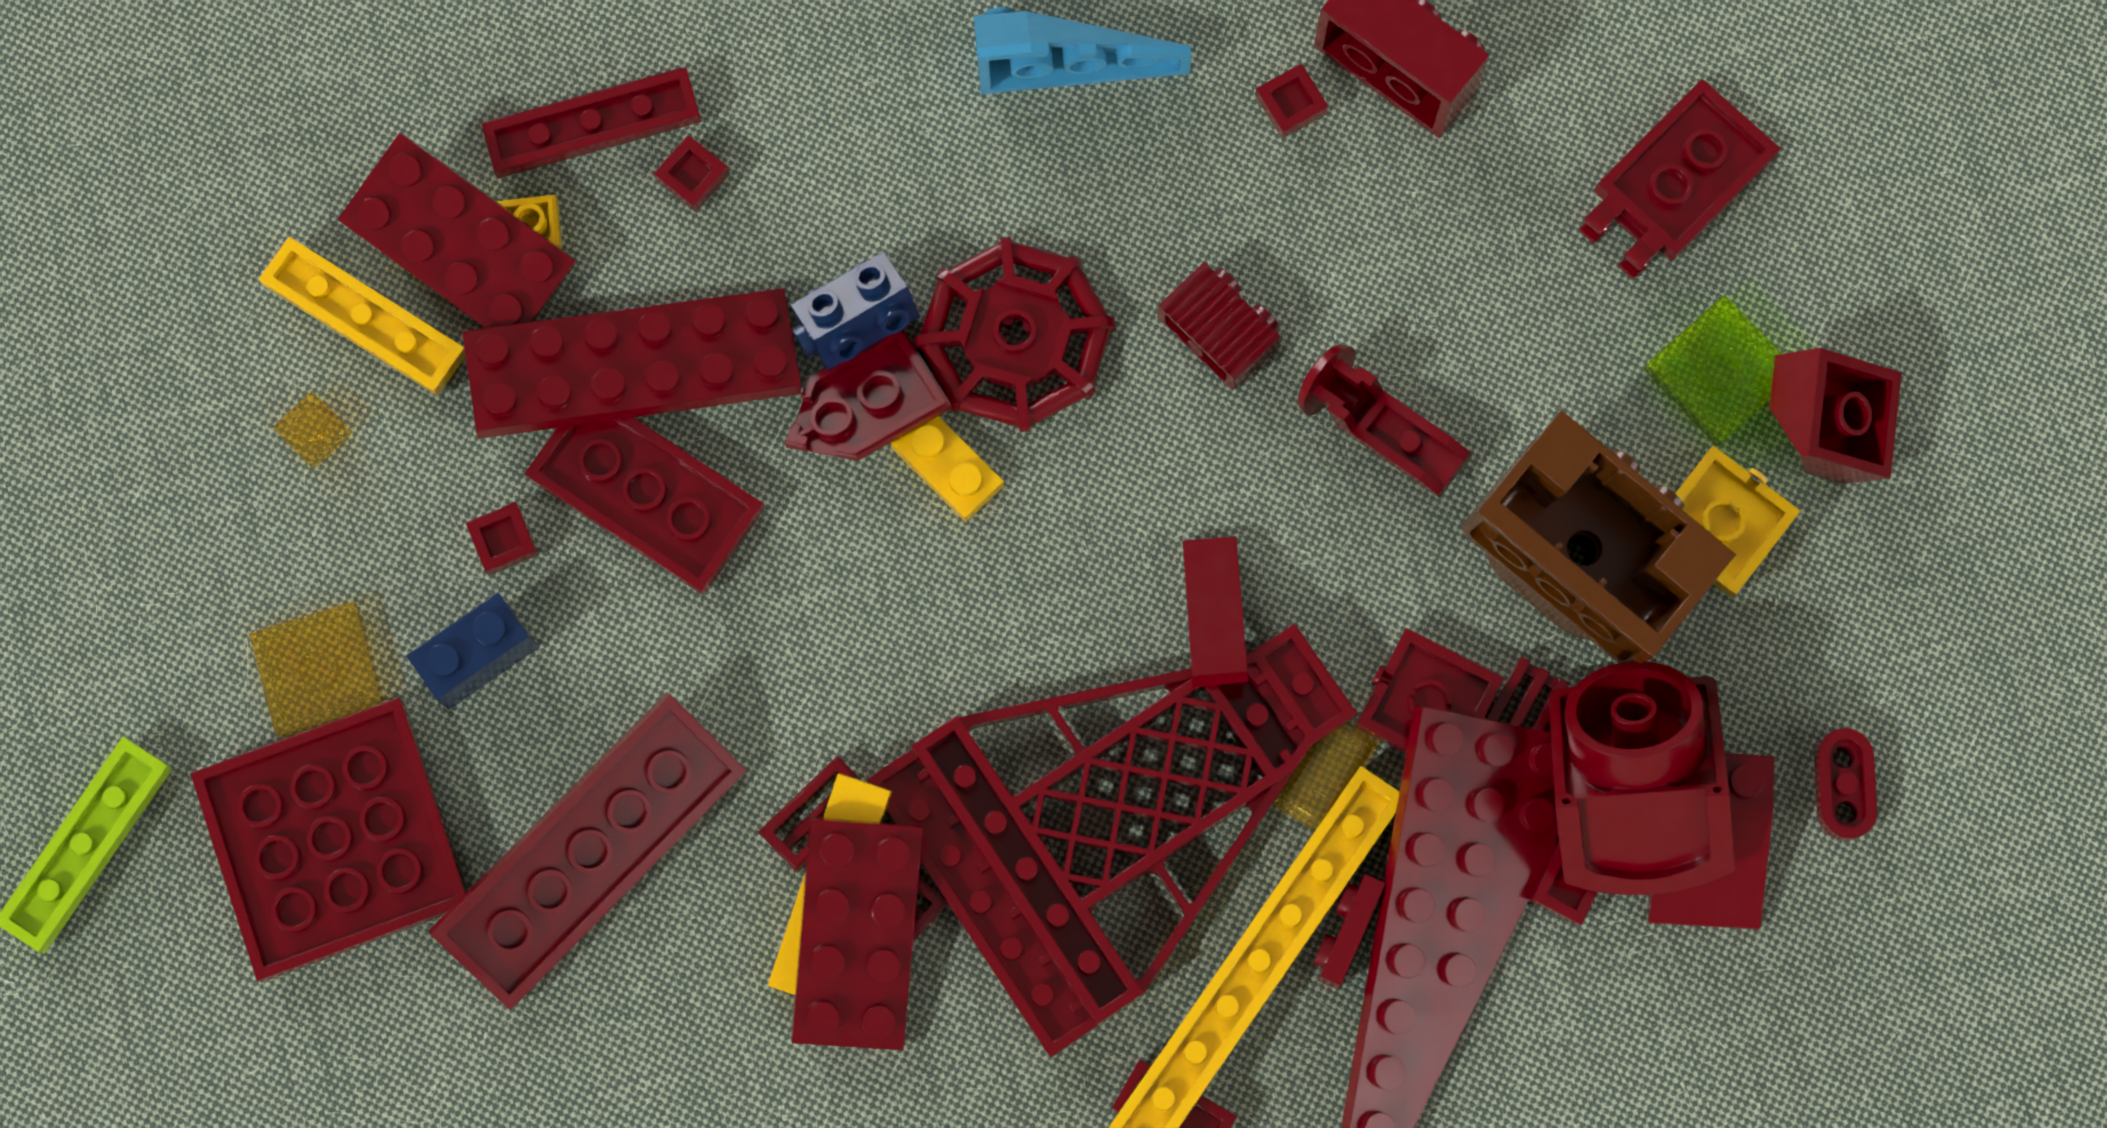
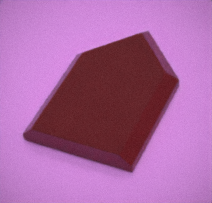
M903 329L861 351L855 358L842 362L830 370H827L825 367L809 376L801 395L803 401L795 424L790 427L785 445L787 448L859 461L948 411L952 406Z

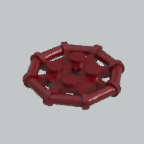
M1011 236L1000 237V242L947 270L941 268L936 273L934 278L937 283L921 333L914 338L916 350L922 352L945 396L951 403V411L955 414L959 411L967 412L1018 427L1020 432L1030 431V426L1082 399L1090 400L1097 392L1094 388L1110 333L1116 330L1115 318L1108 316L1081 268L1082 260L1075 255L1065 257L1011 241ZM1014 264L1054 276L1047 284L1015 276ZM1003 265L1004 277L996 280L995 285L985 290L981 288L977 291L972 290L966 285V283ZM1063 286H1068L1085 316L1084 318L1070 319L1066 311L1064 312L1057 297V293ZM954 296L959 297L967 304L959 330L944 331ZM1014 320H1020L1024 322L1023 330L1030 334L1029 338L1026 341L1020 340L1017 345L1007 344V337L1000 334L1002 326L1011 327ZM1076 334H1088L1077 370L1075 371L1063 361L1070 337ZM961 346L968 363L973 368V371L964 382L960 379L944 348ZM1053 374L1058 375L1067 383L1030 403L1027 401L1026 388L1041 384L1047 377ZM983 381L1012 388L1016 391L1017 405L974 392Z

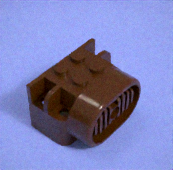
M1560 410L1543 432L1509 466L1462 523L1461 528L1465 535L1486 553L1497 575L1556 626L1572 636L1592 641L1620 663L1636 661L1641 664L1652 659L1736 554L1682 510L1684 503L1674 492L1662 485H1658L1655 488L1638 474L1641 468L1634 459L1618 449H1614L1612 452L1570 416ZM1568 541H1576L1585 548L1587 553L1585 566L1573 562L1569 557L1567 551Z

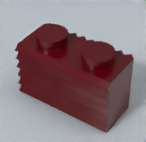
M1203 262L1158 305L1157 318L1234 391L1262 362L1267 360L1276 351L1280 341V335L1276 331L1279 328V324L1263 306L1256 304L1252 308L1247 301L1241 298L1238 294L1241 291V287L1226 270L1219 267L1214 271L1207 263Z

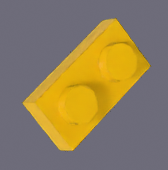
M939 416L890 443L891 448L965 523L1004 487V481Z

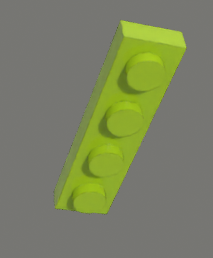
M122 736L1 910L0 927L37 952L45 954L173 768Z

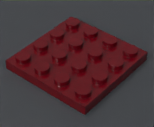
M400 697L190 773L256 981L266 982L440 918L468 891L404 700Z

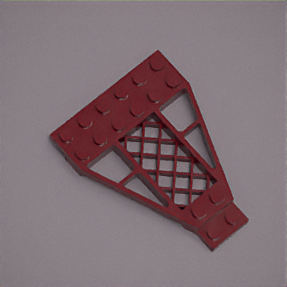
M1295 623L1252 652L1246 654L1248 682L1193 687L1190 668L962 717L956 715L911 745V750L866 779L867 783L892 791L886 811L895 824L921 825L923 827L921 864L1050 1059L1144 996L1292 777L1310 747L1357 716V712ZM1160 689L1170 692L1089 747L1080 744L1059 713V711ZM1202 691L1208 701L1193 699L1192 697ZM1182 706L1214 712L1209 741L1177 735ZM1175 709L1171 734L1145 729ZM1047 713L1074 752V757L1017 795H1012L970 732L980 727ZM1220 718L1240 747L1215 742ZM1136 736L1169 743L1163 772L1131 766ZM1129 740L1125 764L1100 760V758ZM1175 744L1207 750L1202 779L1169 773ZM1213 751L1246 758L1240 787L1208 781ZM1252 763L1261 779L1247 788ZM1090 767L1123 773L1117 803L1085 797ZM1083 770L1078 795L1054 790ZM1129 774L1161 781L1156 810L1123 804ZM1167 782L1200 788L1194 818L1162 812ZM1206 790L1236 795L1201 818ZM1044 798L1077 804L1071 834L1039 828ZM1037 801L1033 824L1031 825L1022 810ZM1083 805L1115 811L1110 841L1077 835ZM1249 808L1252 814L1250 819L1194 902L1188 903L1166 871L1165 861L1241 809ZM1121 813L1154 819L1148 849L1116 843ZM1160 820L1189 826L1155 849ZM1039 836L1069 842L1063 872ZM1075 843L1108 850L1102 880L1070 874ZM1114 851L1143 856L1142 859L1108 881ZM1152 873L1160 879L1184 916L1144 976L1140 979H1135L1093 918L1092 911L1095 907L1144 874ZM1070 882L1097 887V889L1081 899Z

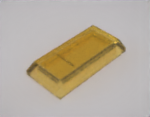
M1346 723L1310 747L1273 806L1315 832L1359 767H1363L1378 742Z

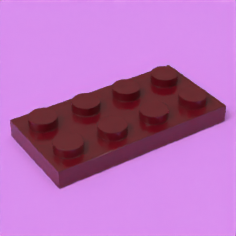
M400 132L337 219L485 328L534 322L578 262V260L411 138Z
M634 417L556 428L524 473L528 480L703 596L765 510L764 503Z
M810 817L791 1029L792 1043L904 1051L923 833L921 825Z

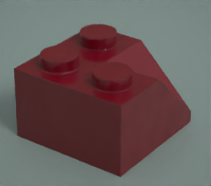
M1824 348L1775 355L1769 409L1800 454L1804 473L1842 484L1891 479L1902 372Z

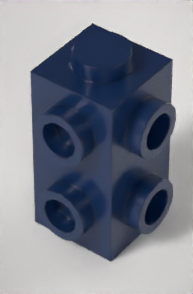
M884 251L867 261L857 264L850 271L826 285L813 289L805 297L791 304L800 324L792 329L795 338L806 356L809 357L817 353L827 370L855 358L861 351L889 335L900 332L908 324L920 318L908 286Z

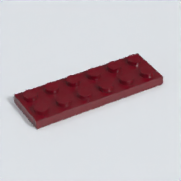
M784 288L462 331L478 439L801 394V381Z
M666 692L429 930L430 935L499 1001L511 1010L747 770L671 694Z

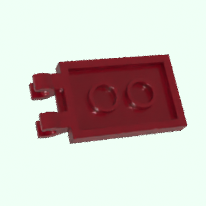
M1701 79L1597 183L1593 191L1603 201L1583 220L1585 223L1578 231L1592 244H1595L1616 221L1637 240L1624 254V259L1617 265L1634 280L1659 252L1673 262L1777 156L1781 148L1705 80Z

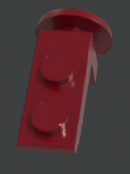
M1337 344L1328 349L1314 363L1301 385L1298 395L1299 408L1307 416H1312L1327 406L1329 414L1340 430L1440 498L1472 457V453L1453 437L1385 392L1377 377L1361 366L1357 370L1354 369L1355 350L1345 344Z

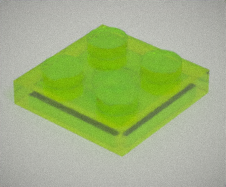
M1724 294L1647 362L1643 370L1718 447L1770 401L1775 355L1782 353Z

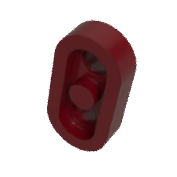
M1849 728L1837 729L1823 737L1817 744L1814 752L1817 818L1826 834L1837 840L1851 841L1868 833L1876 822L1877 797L1874 751L1871 743L1862 733ZM1835 750H1843L1849 755L1850 764L1848 768L1838 767L1834 763L1833 753ZM1839 804H1845L1851 808L1853 819L1850 823H1844L1838 819L1836 808Z

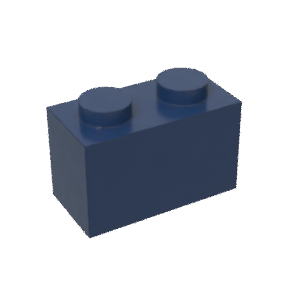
M497 592L406 656L436 700L450 710L539 647L511 606Z

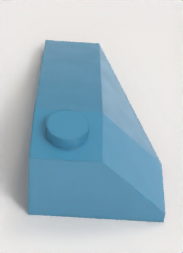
M1008 7L993 8L987 10L984 15L973 16L981 94L1190 74L1192 55L1191 46L1028 11L1015 12L1014 9Z

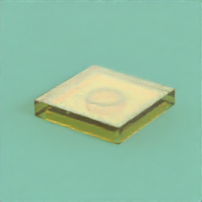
M354 601L249 633L276 737L282 739L384 703L359 607Z

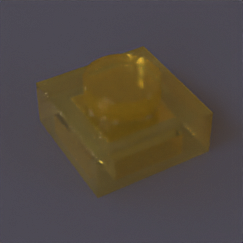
M313 391L273 426L280 436L313 469L353 433Z

